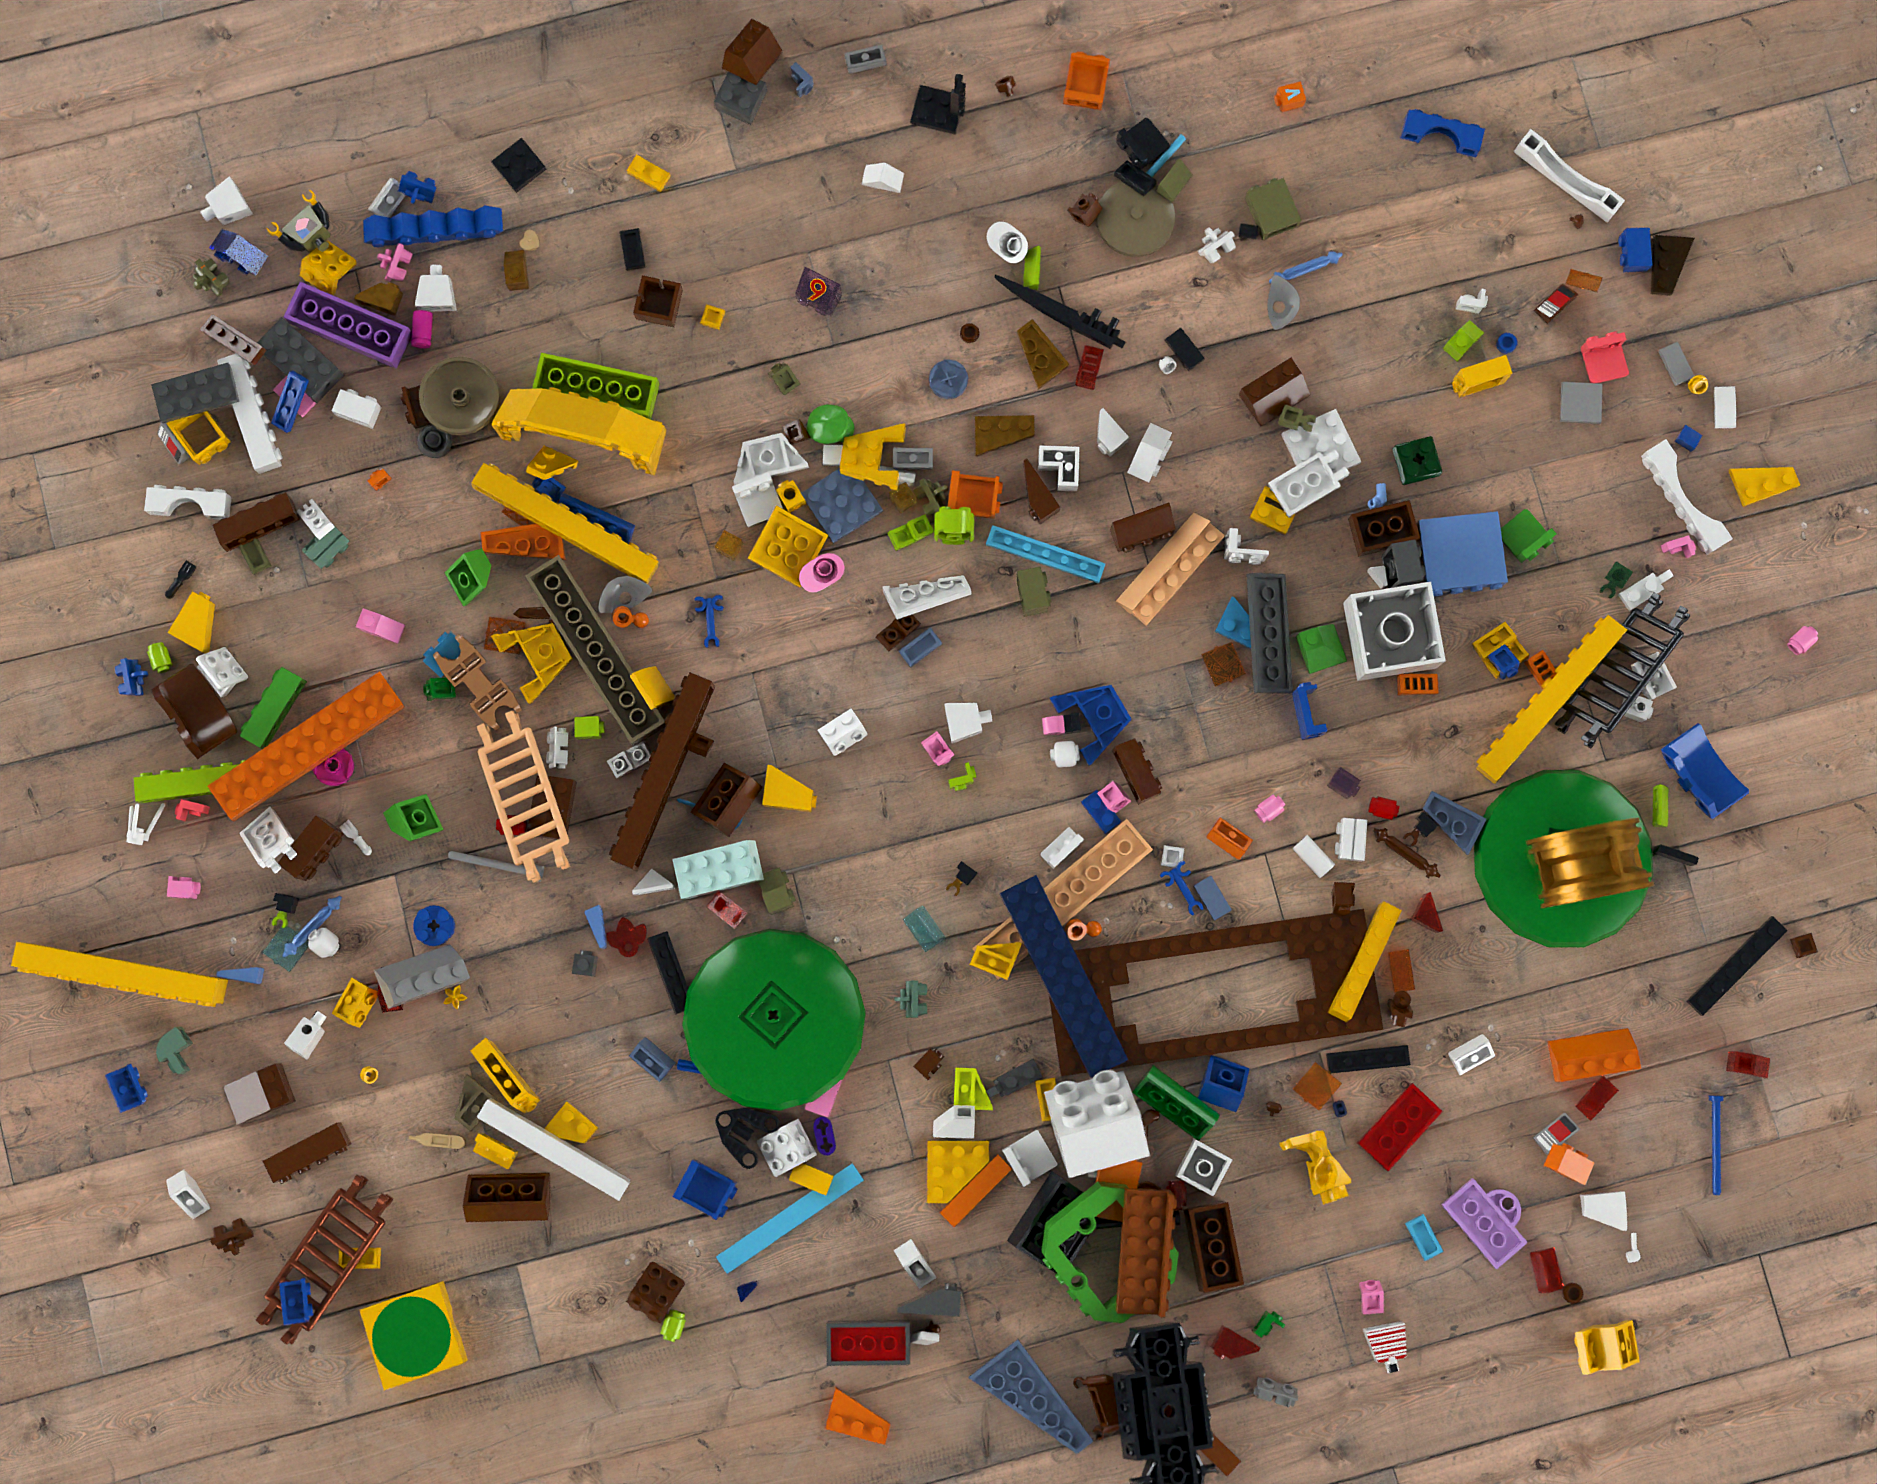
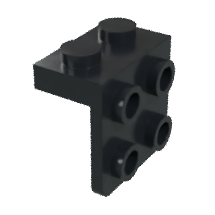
M1144 118L1128 131L1125 128L1121 129L1116 139L1118 146L1128 154L1130 161L1140 169H1143L1170 147L1169 142L1149 118Z

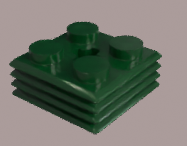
M1432 436L1397 444L1392 449L1402 485L1439 477L1443 472ZM1415 457L1421 459L1420 465H1418V462L1413 461Z

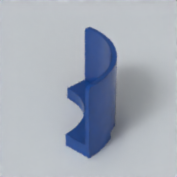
M1697 723L1661 749L1669 769L1673 768L1680 777L1677 779L1680 786L1685 792H1691L1697 800L1695 804L1709 818L1714 819L1749 794V789L1731 773L1719 758L1701 724Z

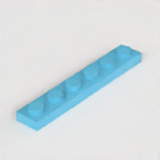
M992 525L986 542L987 546L1096 583L1100 582L1106 564Z

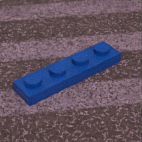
M565 493L560 496L559 503L569 507L570 512L584 515L588 522L600 524L605 528L604 531L609 534L612 532L616 533L627 544L631 541L635 528L634 524Z

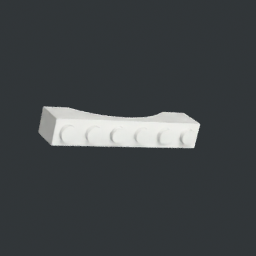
M1531 129L1514 150L1515 154L1607 223L1625 201L1611 189L1596 184L1573 170L1553 151L1545 139Z
M1666 439L1641 455L1644 466L1651 470L1654 475V481L1657 485H1661L1665 491L1666 499L1673 503L1676 508V514L1685 521L1688 532L1695 536L1698 541V547L1702 552L1708 555L1733 539L1722 522L1704 515L1686 498L1677 476V455Z

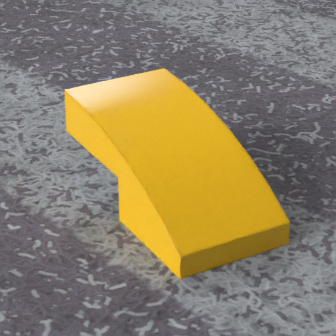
M802 1163L793 1168L789 1180L827 1195L834 1176Z

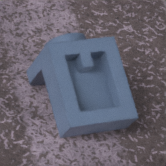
M795 62L790 67L791 77L797 84H800L796 88V92L801 97L804 94L807 95L812 90L814 85L813 78Z

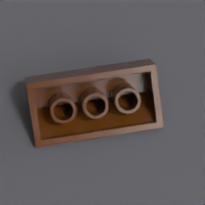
M550 1173L468 1175L463 1200L465 1221H548L550 1211Z

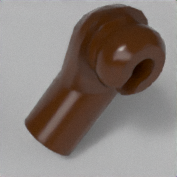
M1149 1109L1141 1115L1145 1137H1148V1126L1160 1118L1157 1110Z

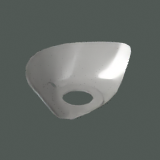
M1278 275L1272 277L1267 305L1269 319L1275 330L1289 324L1298 313L1300 307V297L1296 289L1286 279ZM1276 301H1281L1285 304V310L1282 313H1276L1273 310V304Z
M617 577L611 580L604 588L599 600V612L613 613L614 609L619 606H625L629 609L633 608L646 599L652 592V589L644 581L635 577ZM628 592L631 594L632 600L629 604H622L620 602L619 596L621 593Z

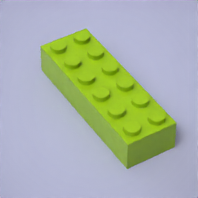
M541 353L532 389L544 388L549 390V387H553L565 394L574 392L586 399L590 396L600 399V402L603 403L608 401L616 402L620 407L651 420L660 383L657 377Z

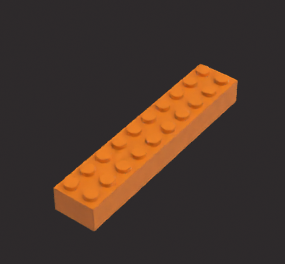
M379 671L207 787L228 817L234 822L405 707Z

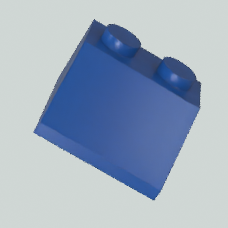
M1211 1055L1200 1085L1198 1098L1213 1105L1237 1112L1244 1097L1250 1068Z

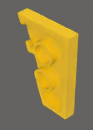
M1793 467L1737 468L1728 470L1743 507L1800 486Z

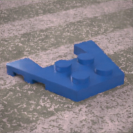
M1112 685L1050 697V701L1058 714L1077 704L1096 736V741L1080 749L1088 766L1092 765L1132 720Z

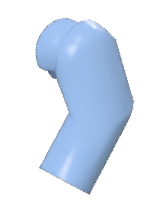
M1385 483L1376 484L1377 495L1368 501L1370 509L1382 507L1387 502Z

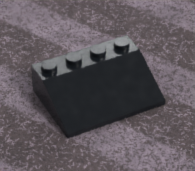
M1051 1171L1007 1241L1021 1252L1047 1267L1042 1260L1045 1256L1041 1252L1045 1223L1080 1196L1083 1191ZM1095 1217V1218H1094L1095 1221H1096V1225H1097L1098 1221L1100 1220V1217ZM1088 1218L1081 1219L1080 1226L1086 1225ZM1077 1231L1058 1246L1071 1263L1090 1234L1084 1235ZM1051 1268V1269H1050L1051 1271H1053V1272H1055V1273L1057 1274V1272H1056V1270H1055L1054 1268Z

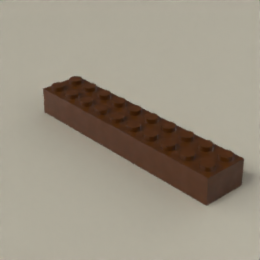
M689 672L688 677L684 676L680 687L683 689L680 695L677 694L673 701V706L675 707L672 714L669 713L666 717V729L664 732L661 731L658 736L657 743L659 745L657 750H653L650 755L649 761L651 764L649 769H645L642 774L641 780L643 783L640 788L637 787L633 795L635 802L632 807H628L625 818H627L624 826H620L617 833L619 837L618 842L612 845L609 852L610 860L634 871H638L689 751L687 750L688 745L698 730L715 689V685L711 680Z

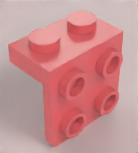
M1617 331L1610 332L1605 335L1606 337L1602 338L1593 336L1586 339L1587 341L1581 346L1580 349L1590 383L1598 384L1623 378L1629 374L1622 349V344L1627 340L1625 332L1619 334Z

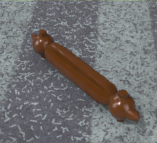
M1387 828L1373 829L1377 838L1376 842L1384 841L1387 847L1419 870H1425L1427 878H1440L1441 875L1438 872V865L1436 863L1429 865L1428 861L1394 836H1389Z

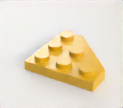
M928 1141L927 1203H948L989 1162V1141Z

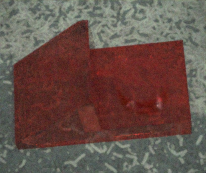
M720 891L715 894L706 906L734 929L737 928L747 915L746 911Z

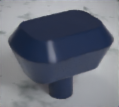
M1339 1100L1333 1103V1109L1337 1117H1343L1347 1114L1343 1101Z

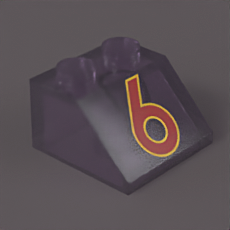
M805 267L795 295L798 303L805 307L809 305L823 316L826 314L832 316L842 297L839 283Z

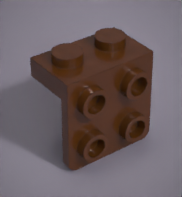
M650 1262L630 1292L626 1302L629 1303L632 1309L640 1310L646 1314L651 1321L661 1324L684 1287L685 1281L659 1264Z

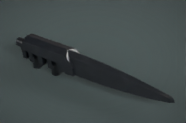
M995 274V279L1053 320L1109 349L1113 345L1124 348L1126 342L1118 338L1120 330L1115 329L1119 323L1117 318L1112 317L1109 325H1106L1103 321H1098L1102 311L1097 308L1094 309L1091 317L1085 312L1079 316L1078 311L1035 290Z

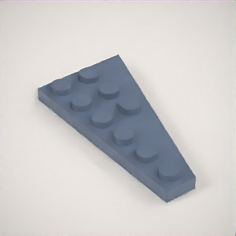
M1018 1339L968 1377L1076 1454L1093 1442V1439Z

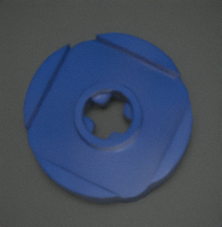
M436 905L427 906L418 911L413 922V930L416 938L425 945L440 946L446 943L454 934L455 920L445 908ZM433 920H436V923L439 924V928H436L435 932H432V928H429V924Z

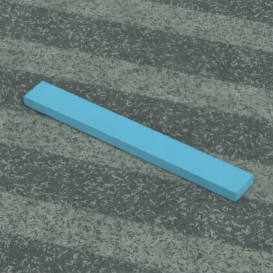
M850 1164L834 1175L827 1195L812 1190L717 1255V1260L728 1274L864 1181L854 1164Z

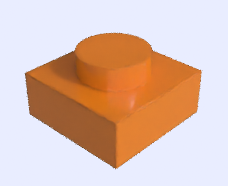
M384 469L373 472L367 481L377 491L392 478Z

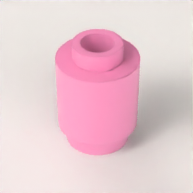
M1803 626L1789 639L1787 646L1796 655L1805 653L1818 641V632L1811 626Z
M1272 794L1257 805L1258 808L1254 811L1263 823L1266 821L1270 822L1285 811L1283 808L1285 803L1279 795L1275 797Z

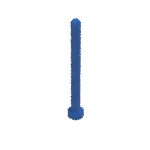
M1709 1095V1101H1712V1192L1714 1195H1720V1101H1724V1096Z

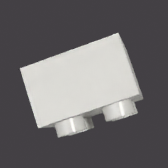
M1431 582L1351 594L1344 601L1343 605L1357 681L1436 669L1446 661Z
M1101 1071L1093 1079L1079 1083L1064 1081L1057 1084L1053 1090L1044 1092L1054 1134L1069 1178L1150 1156L1141 1115L1124 1071Z

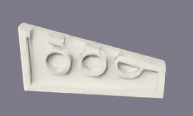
M964 575L940 578L937 582L919 581L920 584L909 586L908 583L899 584L900 587L895 588L882 586L883 593L896 619L971 595V588Z

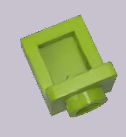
M969 762L965 763L967 775L949 779L950 789L961 791L967 789L966 785L973 784V778H977L974 766L970 767Z

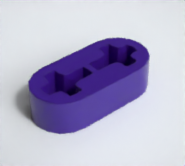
M819 1117L813 1124L817 1148L821 1154L830 1155L836 1149L832 1123L827 1117ZM820 1120L828 1123V1127L825 1128L826 1135H823L822 1130L817 1128ZM823 1137H827L828 1143L833 1145L829 1152L821 1148V1145L824 1144Z

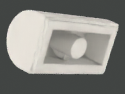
M1308 835L1292 848L1319 878L1324 876L1335 865Z

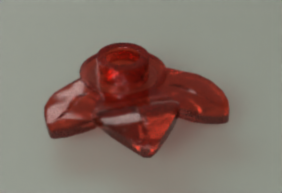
M622 917L616 931L606 933L607 941L611 947L617 948L622 956L633 957L638 952L639 945L646 939L645 924H640L634 927L631 921ZM628 943L632 945V949L630 951H626L625 946Z

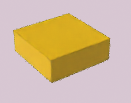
M706 304L700 324L720 330L725 310Z

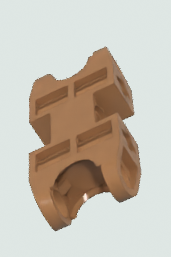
M458 634L455 636L461 649L458 658L447 659L445 656L442 657L438 651L433 656L442 673L454 687L462 681L476 696V698L469 702V705L485 723L497 731L501 728L496 722L495 710L503 705L509 708L513 707L517 713L522 711L513 692L501 678L493 684L479 668L486 663L485 658L473 644Z

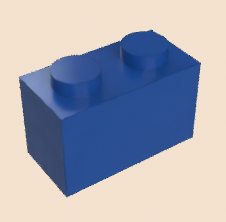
M1650 227L1626 228L1619 236V247H1622L1620 265L1623 266V272H1647L1652 267Z

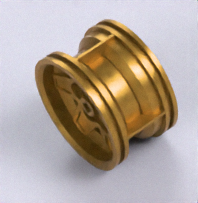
M1639 818L1573 829L1526 841L1527 846H1532V849L1528 850L1529 855H1534L1535 863L1538 864L1543 890L1542 894L1538 895L1539 899H1544V903L1540 904L1541 908L1654 886V882H1649L1648 880L1649 877H1652V873H1647L1642 868L1637 845L1640 842L1638 833L1642 832L1641 827H1636V824L1640 822Z

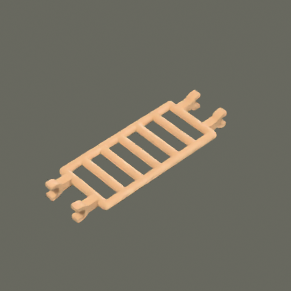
M512 710L505 713L513 732L509 736L494 742L490 726L486 727L484 723L476 726L484 744V747L478 749L477 752L513 861L517 866L524 864L527 879L535 883L541 880L533 860L537 857L553 851L557 868L561 867L564 870L570 867L562 847L569 843V838L532 729L529 727L522 729L519 714H515ZM526 737L529 745L528 748L495 763H489L488 753ZM532 755L535 766L499 782L495 781L494 771ZM538 773L541 784L502 801L499 790ZM543 791L545 792L548 802L508 819L505 808ZM551 810L553 821L514 837L511 829L512 826ZM557 828L560 839L520 856L517 845Z

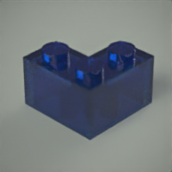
M221 229L209 248L215 252L214 256L222 262L226 261L231 265L232 263L238 266L237 270L246 276L248 274L256 276L268 258V255L239 234Z

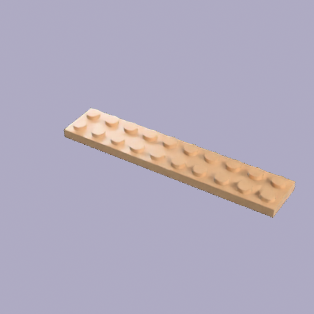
M1128 819L1044 888L1062 926L1153 850ZM1011 917L972 948L975 952L978 945L1020 942L1022 945L1013 967L1028 955Z

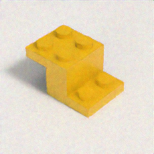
M1625 1320L1617 1324L1592 1325L1575 1332V1345L1578 1347L1579 1353L1578 1364L1582 1375L1592 1374L1599 1370H1622L1640 1362L1633 1320Z

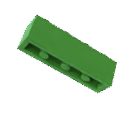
M283 667L274 673L271 685L265 688L261 696L262 700L259 705L256 704L251 711V718L243 724L240 730L242 732L240 737L261 749L269 745L307 682Z

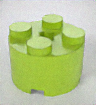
M947 506L940 507L939 512L934 515L935 541L938 542V539H941L943 544L962 545L968 539L972 542L974 540V514L971 513V508L951 509Z

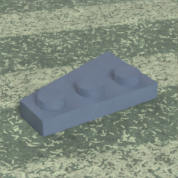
M1431 791L1422 810L1466 855H1469L1486 818Z

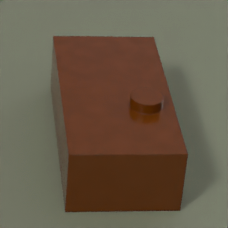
M1221 1201L1183 1209L1198 1290L1207 1293L1244 1285L1229 1203Z

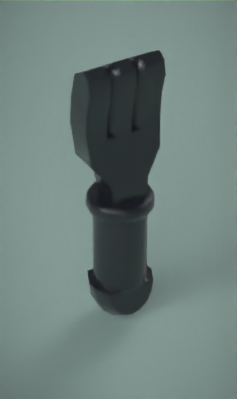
M187 560L178 571V577L174 579V582L165 592L167 599L175 596L174 594L179 587L183 585L182 582L192 576L197 566Z

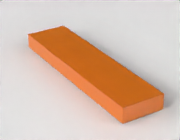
M997 1154L940 1211V1214L955 1227L1012 1168Z

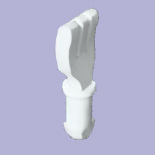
M348 819L339 828L348 838L354 839V844L362 850L364 855H371V847L365 843L362 836L358 835V830Z

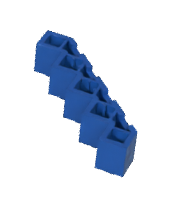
M485 205L475 211L456 208L448 213L428 210L419 216L403 212L391 218L372 215L363 220L364 243L372 244L373 247L379 248L398 245V243L411 245L413 243H437L449 240L463 241L484 237L494 238L495 235L503 232L502 209Z

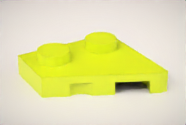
M955 1067L954 1105L975 1106V1110H993V1106L976 1068Z

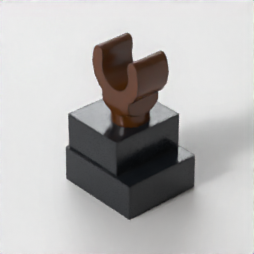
M1421 812L1415 818L1419 822L1413 827L1414 830L1403 836V839H1406L1408 836L1413 837L1414 840L1410 846L1416 845L1420 835L1425 838L1438 827L1424 812Z

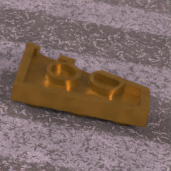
M1033 319L1017 330V335L1039 390L1069 367V363Z
M1034 415L975 416L976 457L988 451H994L1000 447L1035 436Z

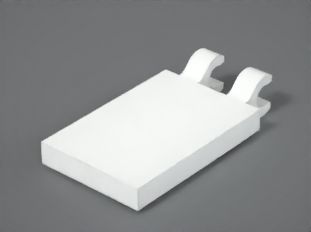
M1336 450L1324 457L1319 452L1268 483L1288 518L1340 488L1341 485L1338 481L1349 476L1350 473L1346 467L1333 474L1328 464L1339 459Z
M268 807L239 833L257 863L262 868L265 866L271 868L275 874L281 869V866L275 860L281 852L286 854L290 860L297 855L290 846L294 839L271 807Z

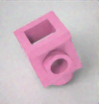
M168 876L167 897L197 899V894H200L201 890L200 882H193L192 878L179 877L178 881L177 877Z

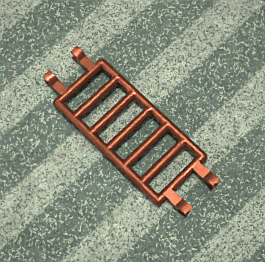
M362 1175L355 1176L347 1191L342 1188L336 1191L264 1295L269 1304L255 1320L260 1325H269L277 1309L282 1312L281 1300L275 1296V1293L279 1289V1283L290 1281L286 1277L293 1267L327 1293L321 1303L307 1295L308 1304L312 1303V1308L315 1312L310 1317L309 1322L292 1324L280 1339L286 1345L289 1343L291 1345L294 1344L302 1328L306 1331H311L385 1225V1220L380 1216L393 1201V1198L388 1194L384 1195L381 1193L373 1209H369L355 1198L369 1181ZM341 1198L375 1223L369 1234L334 1209ZM329 1216L363 1240L357 1251L323 1227ZM317 1233L351 1258L345 1268H342L311 1244ZM305 1250L339 1275L333 1286L299 1261Z

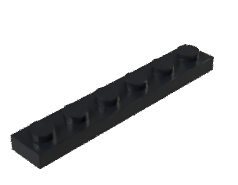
M1771 916L1687 1002L1700 1016H1703L1788 930L1774 916Z

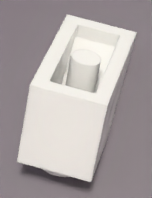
M1102 408L1098 420L1097 447L1104 455L1107 453L1111 457L1128 442L1129 437L1105 409Z
M184 1169L166 1180L169 1196L192 1219L210 1209V1205L196 1181Z
M911 1239L894 1250L902 1266L919 1289L937 1278Z

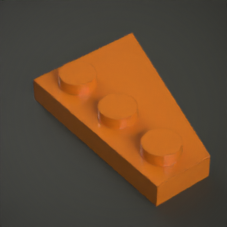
M836 1387L825 1429L885 1445L890 1423Z

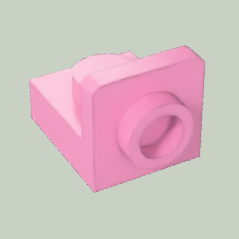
M1689 535L1661 545L1663 553L1670 551L1671 554L1683 551L1686 558L1695 555L1696 546Z
M1367 1280L1359 1282L1363 1315L1384 1313V1291L1380 1281Z

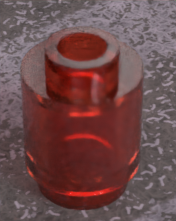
M1168 1181L1166 1190H1170L1177 1199L1176 1209L1173 1210H1182L1183 1206H1187V1186H1185V1181Z

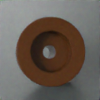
M1006 76L995 83L999 93L1005 92L1007 97L1014 94L1012 88L1016 85L1013 76Z

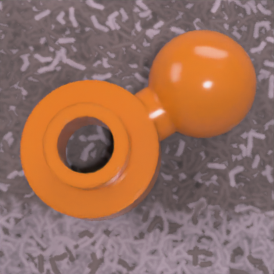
M625 606L615 608L612 613L614 624L621 628L627 627L631 623H634L638 628H644L649 623L647 614L639 612L632 615L631 610ZM621 613L626 614L623 618H620L618 616Z
M1072 919L1065 926L1066 935L1074 941L1082 939L1086 933L1091 937H1096L1102 931V927L1097 921H1090L1085 925L1079 919Z

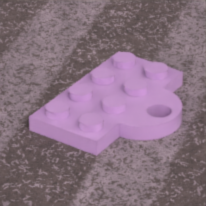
M1471 1178L1441 1204L1495 1269H1498L1528 1243L1514 1227L1520 1219L1521 1206L1516 1196L1509 1191L1494 1189L1485 1193L1474 1178ZM1509 1197L1513 1205L1510 1209H1504L1502 1201Z

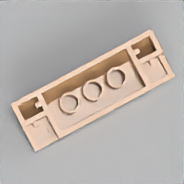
M1193 513L1116 602L1147 626L1205 561L1225 535L1214 527L1210 520Z

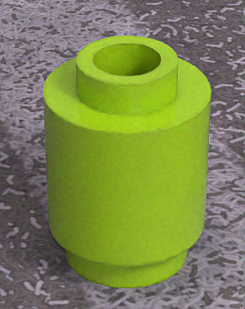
M163 642L149 645L147 654L152 670L157 671L159 674L168 672L172 666L168 648L164 646Z
M673 1309L669 1310L660 1332L664 1335L663 1339L675 1342V1339H680L686 1321L684 1319L685 1313Z

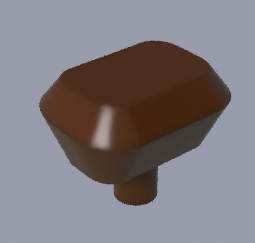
M1582 214L1575 215L1574 218L1570 217V221H1573L1574 226L1579 229L1584 223V218Z
M1270 1101L1266 1103L1270 1116H1274V1113H1279L1282 1110V1106L1279 1103Z
M929 1321V1326L925 1329V1332L940 1333L941 1331L938 1324L933 1325V1321Z

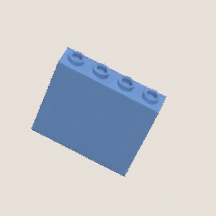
M1498 511L1417 521L1425 568V581L1431 582L1434 596L1443 595V592L1448 591L1451 594H1459L1466 589H1470V592L1482 591V588L1490 587V590L1501 589L1508 582Z

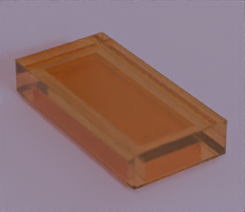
M1409 949L1388 952L1394 993L1415 990Z

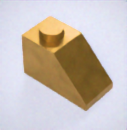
M525 250L504 253L505 281L510 291L529 289Z
M390 282L387 284L379 283L356 294L354 299L360 305L396 316L403 293L396 284Z

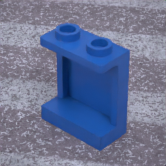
M1311 682L1299 684L1292 693L1302 740L1321 737L1327 732L1326 723L1313 725L1307 694H1312L1318 687L1317 684L1311 685Z
M693 1159L672 1197L686 1202L717 1220L718 1217L723 1218L728 1207L725 1204L728 1199L734 1198L738 1190L735 1187L737 1182Z

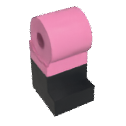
M1079 712L1042 718L1044 735H1063L1081 732Z

